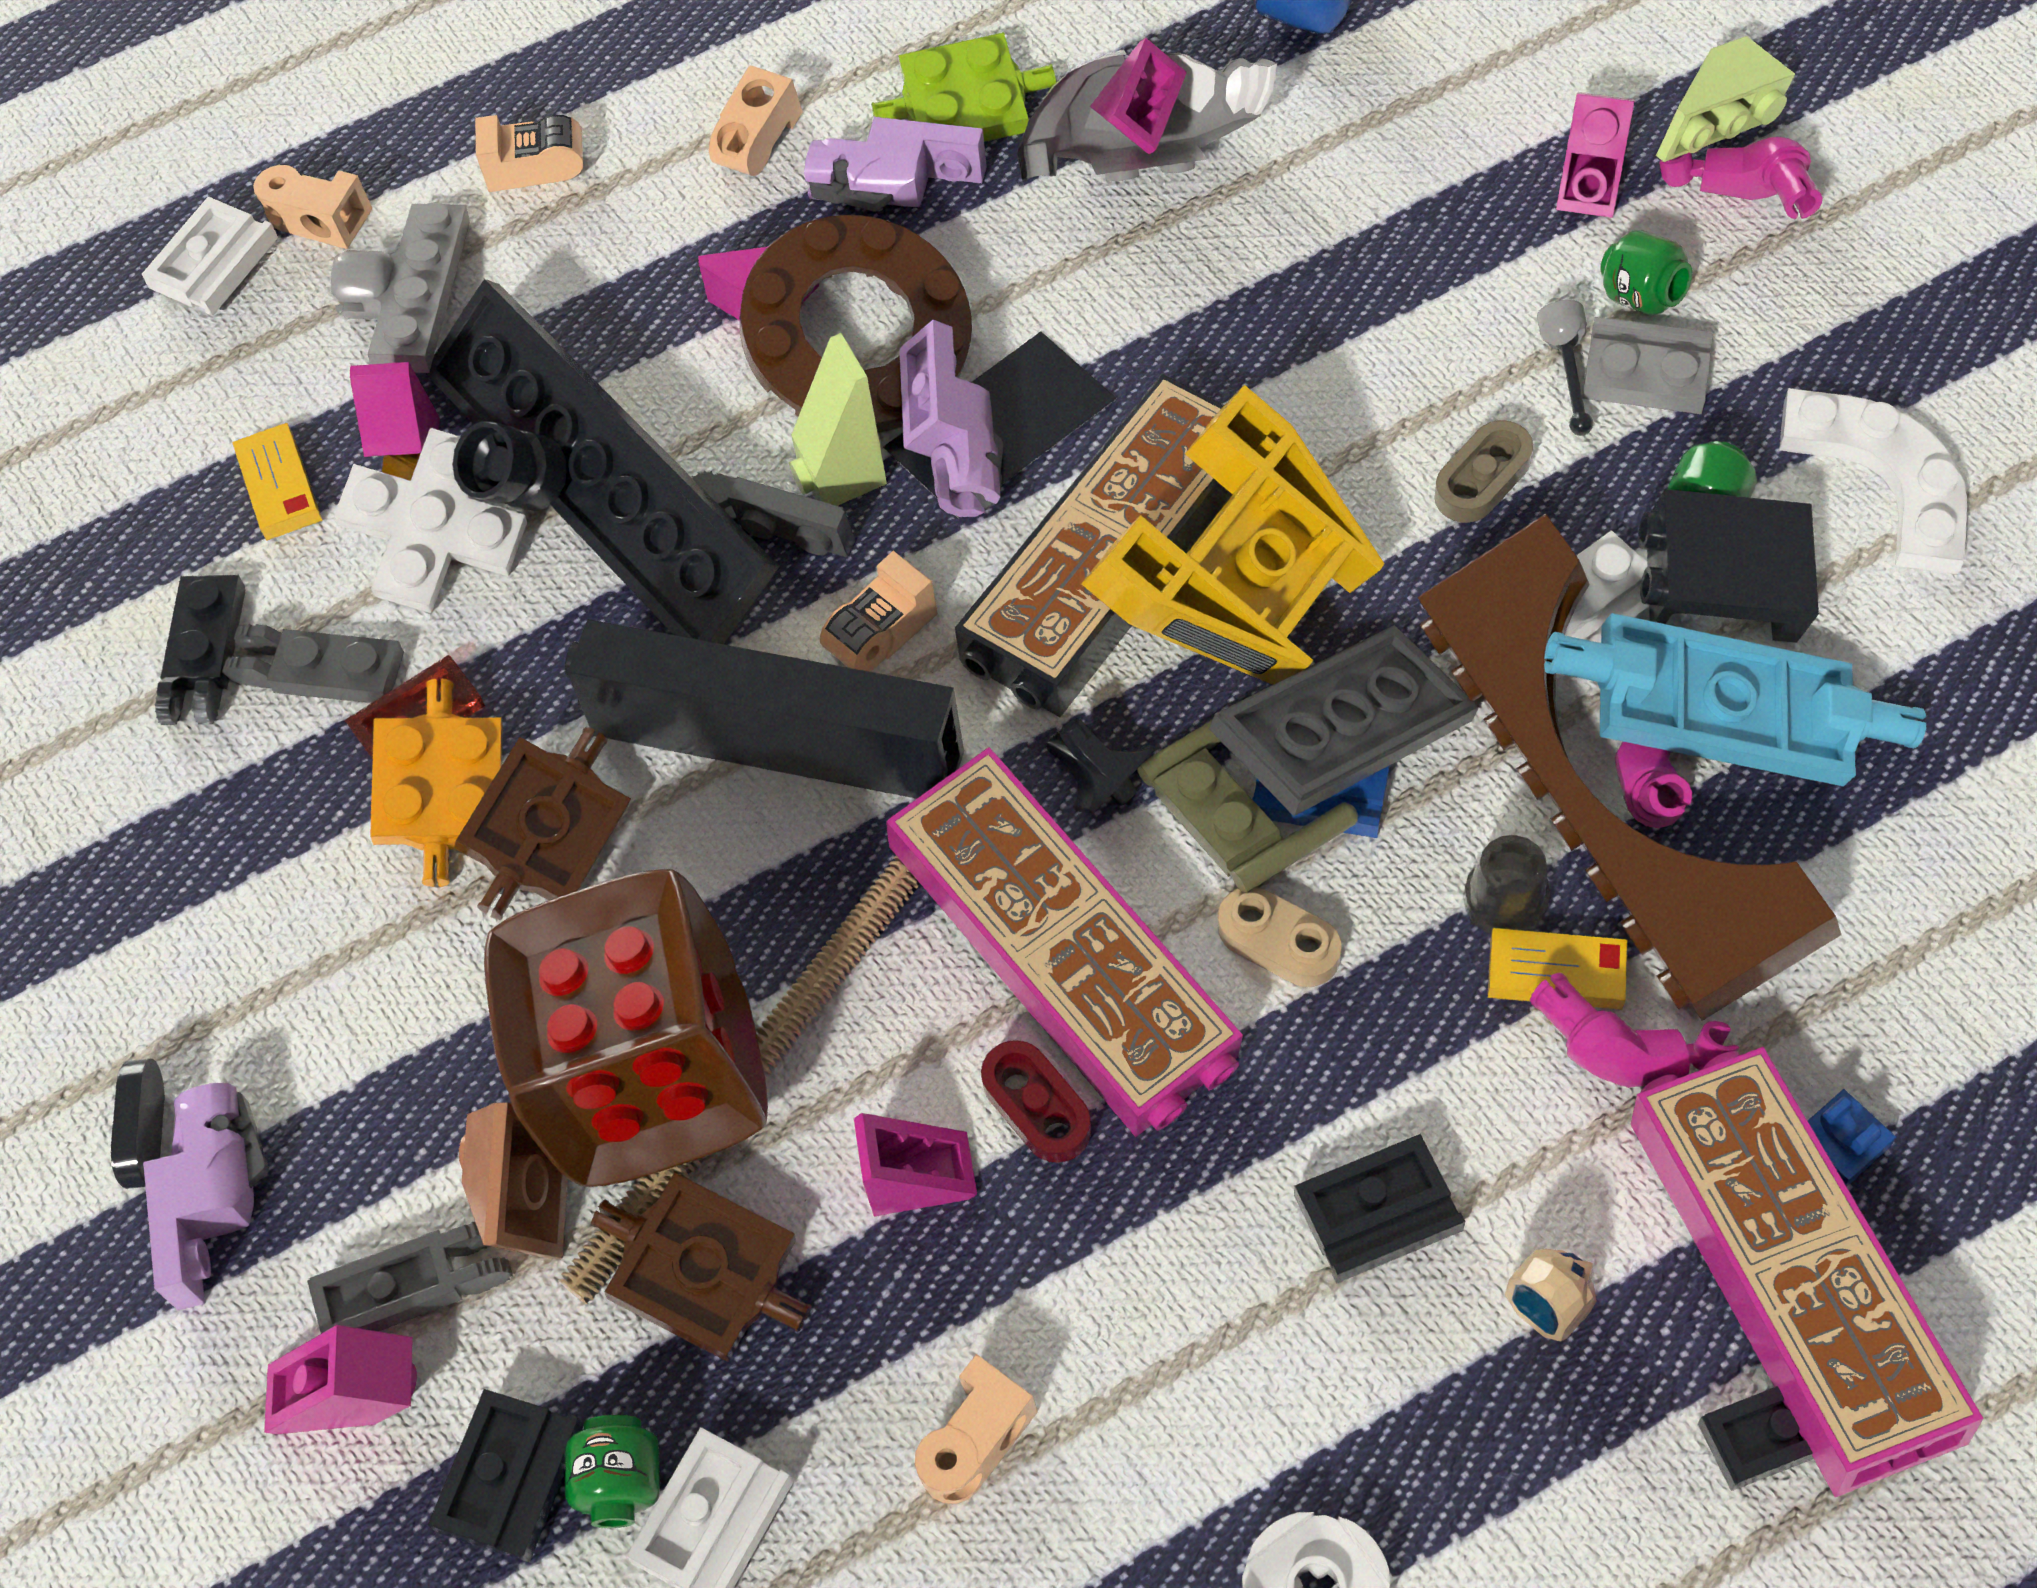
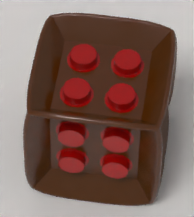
M673 869L648 870L601 882L525 909L507 918L488 932L484 948V972L491 1033L499 1071L519 1121L551 1163L570 1181L583 1187L608 1186L628 1182L732 1147L748 1139L766 1126L768 1116L767 1087L756 1028L745 988L736 972L733 955L720 928L695 888L679 872Z

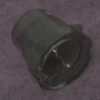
M1517 835L1501 836L1490 841L1482 851L1475 867L1469 872L1464 889V905L1470 917V923L1478 926L1488 934L1492 933V928L1522 931L1536 929L1545 918L1551 896L1544 853L1533 841Z

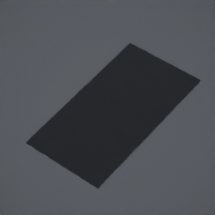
M1041 331L971 382L983 387L990 394L993 431L1002 439L1004 444L1000 472L1002 475L1001 485L1117 399ZM903 432L883 446L893 458L938 499L935 492L931 457L905 449Z

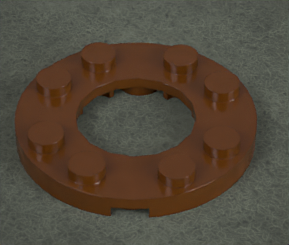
M838 215L815 219L803 223L777 238L759 256L752 267L743 290L739 316L742 348L751 371L767 393L771 390L782 401L795 409L797 417H799L822 359L805 339L799 320L801 304L816 284L825 278H833V275L856 272L866 274V277L875 276L883 280L892 292L902 296L907 302L913 320L912 337L932 320L952 326L953 349L956 356L955 377H960L968 355L972 334V316L965 289L959 276L945 257L929 242L905 227L883 219L861 215ZM899 355L885 366L864 370L868 379L878 433L903 426Z

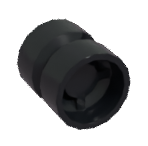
M487 421L471 425L460 436L454 449L452 462L454 479L461 491L468 496L531 511L547 508L559 497L565 485L567 473L565 454L559 444L551 438Z

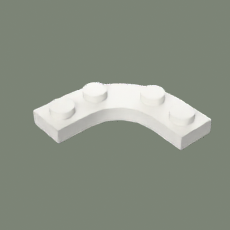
M1788 388L1783 406L1779 451L1841 458L1864 465L1882 477L1895 495L1899 515L1895 566L1959 575L1965 560L1967 494L1961 472L1955 460L1939 439L1922 424L1896 410L1890 404L1846 395Z

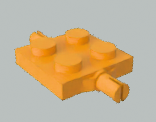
M437 679L427 681L426 715H420L415 718H374L370 837L373 845L405 844L423 850L422 884L430 887H435L436 863L439 887L447 886L450 883L449 850H454L456 839L502 766L503 725L501 717L463 718L452 714V689L454 684L447 679H441L440 702Z

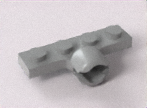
M440 203L411 204L401 242L395 253L386 254L382 251L347 250L336 255L332 265L330 282L331 294L340 302L339 305H335L336 311L348 319H378L368 351L370 364L409 362L414 372H430L470 224L466 205Z

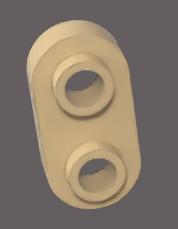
M1255 887L1247 893H1242L1239 889H1236L1229 893L1220 904L1218 932L1224 945L1232 952L1302 987H1314L1324 984L1337 972L1341 959V939L1335 928L1327 921L1259 887ZM1246 910H1255L1262 917L1257 921L1248 922L1239 915ZM1303 940H1312L1320 948L1314 952H1304L1298 948L1297 944Z

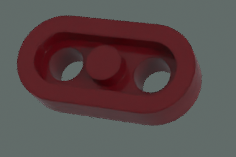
M1013 1040L995 1046L986 1055L981 1067L984 1092L991 1104L1032 1153L1040 1159L1059 1163L1069 1161L1080 1155L1087 1147L1091 1137L1090 1114L1084 1101L1034 1045L1024 1041ZM1013 1075H1022L1028 1079L1027 1084L1020 1089L1008 1088L1005 1082ZM1055 1123L1065 1124L1070 1129L1062 1138H1052L1045 1133L1047 1128Z

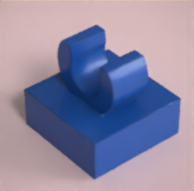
M1845 1089L1841 1090L1808 1120L1846 1187L1884 1154L1896 1139V1136Z

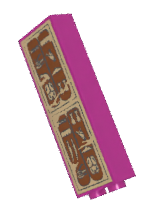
M990 747L886 821L890 849L1135 1137L1151 1125L1157 1131L1168 1126L1186 1109L1188 1104L1184 1100L1203 1084L1208 1090L1216 1088L1238 1068L1239 1062L1236 1059L1239 1057L1243 1034Z
M1761 1047L1742 1055L1737 1051L1726 1052L1710 1060L1702 1070L1681 1078H1678L1676 1075H1665L1648 1083L1637 1094L1630 1125L1774 1387H1779L1785 1399L1783 1404L1786 1409L1791 1410L1800 1427L1799 1433L1812 1450V1456L1834 1497L1836 1498L1969 1445L1984 1418L1765 1048Z

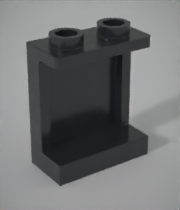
M1664 489L1652 511L1643 514L1639 526L1638 542L1640 549L1647 550L1648 567H1646L1642 576L1640 597L1643 604L1649 605L1650 621L1666 624L1670 617L1676 613L1771 622L1772 641L1797 643L1819 615L1812 504Z

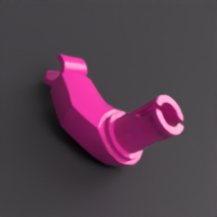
M1771 137L1742 148L1707 149L1705 160L1692 159V153L1689 152L1669 161L1663 162L1661 160L1659 162L1662 178L1669 186L1680 187L1689 183L1693 177H1701L1700 191L1748 200L1763 199L1778 194L1786 214L1792 219H1796L1798 216L1795 206L1800 213L1801 219L1813 215L1822 204L1823 197L1808 174L1811 163L1810 154L1802 145L1789 138Z
M1622 741L1615 755V762L1621 791L1628 811L1635 820L1645 826L1662 828L1674 824L1685 812L1686 805L1691 804L1692 790L1689 783L1680 777L1669 761L1671 751Z
M1563 973L1551 975L1550 980L1556 986L1555 989L1545 979L1537 986L1530 998L1531 1004L1536 1009H1539L1567 1039V1055L1572 1061L1601 1079L1627 1088L1645 1086L1665 1075H1676L1678 1078L1689 1074L1690 1064L1696 1069L1702 1070L1713 1058L1726 1052L1739 1050L1738 1045L1723 1046L1731 1028L1728 1024L1720 1021H1709L1704 1024L1693 1044H1686L1678 1029L1633 1030L1615 1013L1604 1010L1597 1011L1570 984L1568 978Z

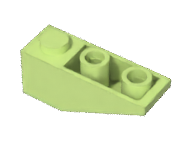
M1748 36L1711 48L1681 101L1656 156L1663 162H1666L1689 152L1695 153L1701 148L1725 138L1731 139L1739 133L1756 126L1771 123L1780 115L1786 105L1787 98L1785 94L1795 73Z

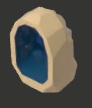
M1536 1249L1509 1279L1505 1296L1517 1315L1545 1338L1561 1342L1571 1335L1597 1302L1594 1283L1591 1280L1593 1264L1583 1261L1574 1253H1567L1563 1250Z

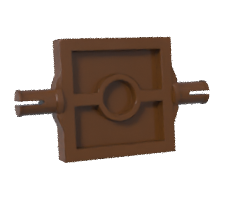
M585 727L569 756L547 752L521 737L518 738L454 845V849L487 866L492 874L496 876L483 899L477 905L484 914L487 915L497 896L501 894L490 916L491 918L501 920L518 889L534 892L547 900L580 889L631 798L604 784L594 771L591 770L601 750L608 742L602 733H598L591 747L586 752L585 750L593 738L595 729Z
M675 1172L658 1201L643 1212L639 1218L609 1203L606 1199L598 1206L600 1212L595 1211L591 1226L597 1227L625 1242L622 1262L604 1291L606 1298L713 1355L729 1362L747 1328L758 1320L763 1313L793 1328L796 1332L801 1330L804 1320H807L812 1305L806 1304L777 1289L778 1273L794 1246L796 1238L795 1233Z

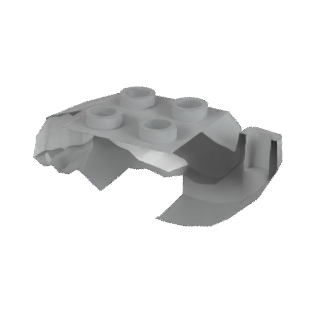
M1119 50L1081 64L1068 72L1051 87L1028 121L1017 152L1022 181L1035 176H1056L1057 157L1073 158L1090 163L1095 174H1105V178L1108 181L1130 180L1139 176V169L1161 166L1163 173L1190 171L1195 168V161L1207 160L1200 148L1261 116V112L1273 92L1277 63L1263 58L1255 63H1250L1242 57L1229 61L1220 70H1215L1188 55L1165 53L1183 68L1187 74L1158 147L1150 155L1089 107L1124 63L1123 55H1127L1126 52Z

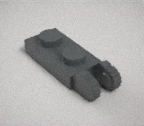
M704 470L703 473L697 472L696 476H692L693 480L737 524H740L751 535L762 539H771L775 535L794 541L800 548L815 555H825L827 552L848 558L855 543V537L843 507L740 477L734 478L720 473L714 475L712 471L706 472Z
M243 624L242 626L239 625L233 639L235 640L234 643L250 653L274 656L272 665L256 657L245 656L243 658L232 656V658L228 657L222 672H224L223 675L227 676V679L239 685L270 688L273 693L386 705L389 703L404 651L399 641L287 629H283L281 633L267 625L256 624L254 626Z
M472 1222L469 1225H462L444 1233L435 1230L313 1276L307 1280L321 1334L336 1325L379 1332L463 1300L461 1295L480 1294L490 1290L492 1287L505 1284L512 1276L509 1260L505 1259V1257H491L480 1263H474L454 1271L450 1257L469 1256L489 1247L483 1245L476 1222Z

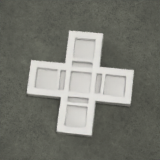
M430 428L411 481L353 464L333 518L337 526L388 540L371 587L375 597L432 613L451 560L505 576L509 575L527 525L526 517L517 512L473 500L472 497L461 491L454 479L452 466L454 449L460 436Z

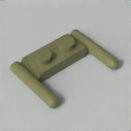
M1212 720L1149 757L1137 769L1142 780L1149 787L1152 786L1155 789L1156 796L1228 877L1232 876L1234 883L1242 893L1249 892L1351 828L1358 821V813L1355 807L1350 803L1342 802L1286 838H1283L1280 835L1279 828L1208 752L1222 743L1209 729Z

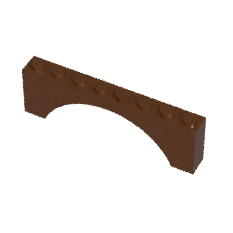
M1544 514L1417 597L1429 617L1419 623L1439 655L1450 649L1460 665L1451 670L1470 701H1475L1481 696L1493 712L1483 720L1502 749L1505 751L1515 745L1526 762L1516 769L1535 798L1539 800L1547 794L1550 796L1560 811L1550 819L1570 850L1573 851L1580 845L1584 846L1594 861V864L1586 868L1585 871L1605 902L1607 903L1613 898L1618 897L1630 916L1620 923L1642 956L1652 949L1655 951L1666 970L1656 976L1675 1006L1679 1010L1690 1003L1701 1021L1841 936L1836 915L1797 862L1772 865H1739L1710 861L1684 854L1659 844L1631 828L1611 813L1591 793L1576 774L1566 754L1558 726L1555 702L1556 673H1546L1544 669L1545 662H1552L1553 660L1544 659L1550 636L1554 632L1565 635L1576 606L1590 584L1580 560L1547 514Z

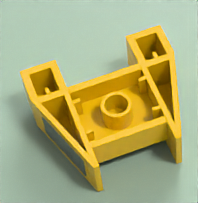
M1243 385L1218 411L1185 453L1187 457L1233 494L1187 554L1140 515L1117 538L1081 585L1128 624L1274 685L1308 668L1312 663L1313 659L1287 637L1332 578L1351 593L1380 571L1385 563L1292 424L1246 385Z

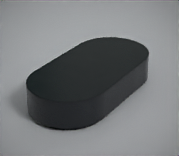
M152 1058L126 1061L119 1069L117 1075L111 1138V1163L117 1182L125 1189L145 1187L143 1162L160 1158L165 1092L160 1068Z

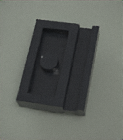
M1421 1134L1294 1185V1197L1322 1255H1325L1332 1269V1276L1336 1284L1462 1232L1466 1222L1461 1212L1458 1213L1451 1199V1192Z
M484 1389L428 1526L436 1533L498 1553L504 1552L516 1556L520 1560L530 1562L566 1472V1444L574 1434L582 1431L584 1425L577 1417L568 1415V1417L551 1412L548 1408Z

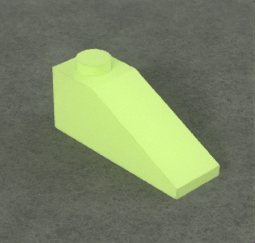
M842 333L829 339L791 434L797 459L789 462L793 478L803 495L812 491L816 500L836 506L887 484L867 375Z

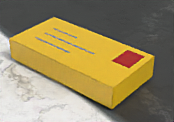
M288 423L232 442L260 530L266 541L323 521L294 435Z
M1492 928L1488 998L1530 1001L1532 993L1542 981L1546 979L1550 986L1555 989L1556 986L1550 980L1551 975L1563 973L1568 978L1570 984L1593 1007L1623 1010L1626 1000L1627 940Z

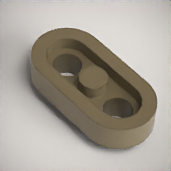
M1506 420L1492 421L1480 427L1438 473L1434 499L1439 511L1447 518L1463 523L1475 522L1487 516L1528 471L1533 452V440L1529 432L1521 425ZM1503 456L1508 461L1500 462L1495 460L1494 457ZM1458 495H1468L1472 498L1464 499L1458 497Z

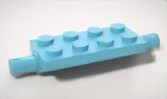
M1611 613L1601 626V643L1554 632L1550 636L1545 650L1544 659L1553 660L1552 662H1545L1544 669L1546 673H1558L1598 683L1600 688V737L1845 786L1856 775L1855 751L1858 743L1864 740L1865 737L1901 744L1904 747L1914 749L1922 742L1926 731V722L1915 720V718L1921 720L1926 718L1923 708H1911L1872 700L1871 693L1853 686L1852 663L1614 613Z

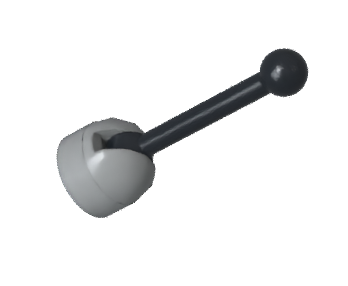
M1559 300L1545 305L1537 313L1539 332L1543 341L1548 343L1551 348L1562 352L1573 411L1569 427L1575 435L1584 436L1592 430L1593 419L1588 413H1585L1573 348L1579 345L1586 335L1587 322L1584 307L1580 302L1575 300Z

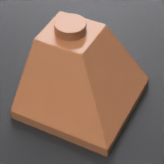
M493 1103L467 1114L466 1134L463 1136L459 1146V1161L462 1168L461 1183L483 1245L549 1259H562L568 1178L561 1174L531 1138L519 1121L511 1103Z

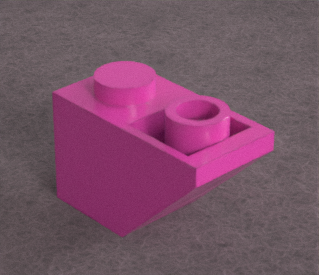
M1582 92L1577 93L1556 210L1613 218L1634 99Z

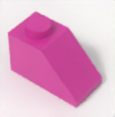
M336 1325L268 1364L264 1433L287 1434L375 1425L410 1407L411 1397L417 1382L416 1367L412 1363L413 1337Z

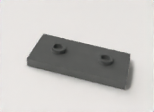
M1393 625L1215 713L1209 729L1279 802L1295 816L1472 722L1479 706L1473 700L1470 701L1465 692Z

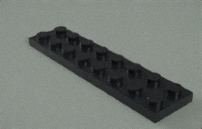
M486 279L482 281L434 354L430 372L425 374L473 424L481 421L495 422L514 427L519 431L544 435L557 442L565 454L567 473L565 485L559 497L551 504L554 510L673 635L724 644L780 566L500 284Z

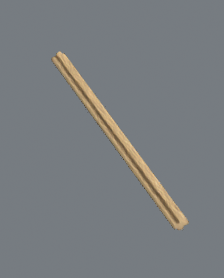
M894 856L895 861L889 863L890 867L884 869L886 873L879 875L881 879L875 880L876 885L870 887L871 891L865 893L866 897L860 899L862 903L855 905L857 909L851 910L850 913L852 915L846 917L847 921L841 923L842 927L836 929L838 934H832L831 938L833 940H828L826 942L828 946L821 948L823 952L816 954L818 958L812 959L813 965H808L806 967L808 971L801 973L803 977L796 979L798 983L792 984L791 987L793 989L786 992L788 996H783L781 998L783 1002L776 1004L778 1008L772 1009L773 1015H768L766 1017L768 1021L761 1023L763 1027L756 1029L763 1068L767 1073H772L768 1067L769 1064L774 1068L777 1067L773 1058L781 1062L782 1059L778 1054L779 1051L784 1055L787 1054L783 1046L792 1048L788 1039L796 1043L797 1040L793 1033L795 1032L799 1036L802 1035L798 1027L800 1026L804 1030L807 1029L803 1021L806 1020L811 1024L812 1021L808 1014L810 1013L814 1017L817 1016L813 1008L815 1007L819 1011L822 1010L818 1002L820 1001L826 1005L823 995L828 998L832 997L828 989L833 992L837 991L833 983L841 986L838 976L844 980L846 979L843 970L849 974L851 973L848 964L854 968L856 967L853 958L860 962L861 959L857 952L865 955L866 953L862 946L870 949L871 947L867 940L875 943L872 933L879 937L880 934L877 927L884 931L885 928L882 921L889 925L890 922L887 915L893 919L892 910L898 913L899 909L897 906L903 907L902 900L908 901L907 894L914 893L911 886L916 889L918 888L916 878L897 856ZM698 1159L693 1161L697 1165L700 1164ZM691 1162L645 1176V1178H638L639 1184L631 1186L634 1191H627L628 1197L621 1199L623 1204H617L616 1206L639 1218L643 1212L658 1201L674 1172L689 1178L690 1176L685 1171L686 1168L693 1172L695 1169L690 1164ZM603 1230L595 1231L594 1235L597 1238H590L588 1241L591 1245L583 1246L586 1252H579L578 1256L580 1259L575 1258L572 1260L575 1265L567 1266L569 1273L563 1272L561 1275L564 1279H557L568 1291L585 1304H587L584 1300L585 1296L591 1300L594 1299L589 1293L590 1290L596 1293L599 1292L595 1286L596 1283L601 1286L605 1285L600 1277L603 1276L609 1280L610 1277L606 1270L615 1272L611 1263L614 1262L620 1266L621 1263L616 1257L619 1255L623 1258L622 1249L625 1242Z

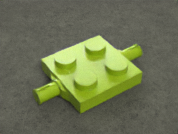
M1003 32L899 55L900 70L904 81L903 97L876 103L872 102L871 106L874 117L983 129L985 142L1024 133L1029 121L1024 104L1025 93L1051 88L1056 83L1052 64L1020 71L1019 66L1011 58Z

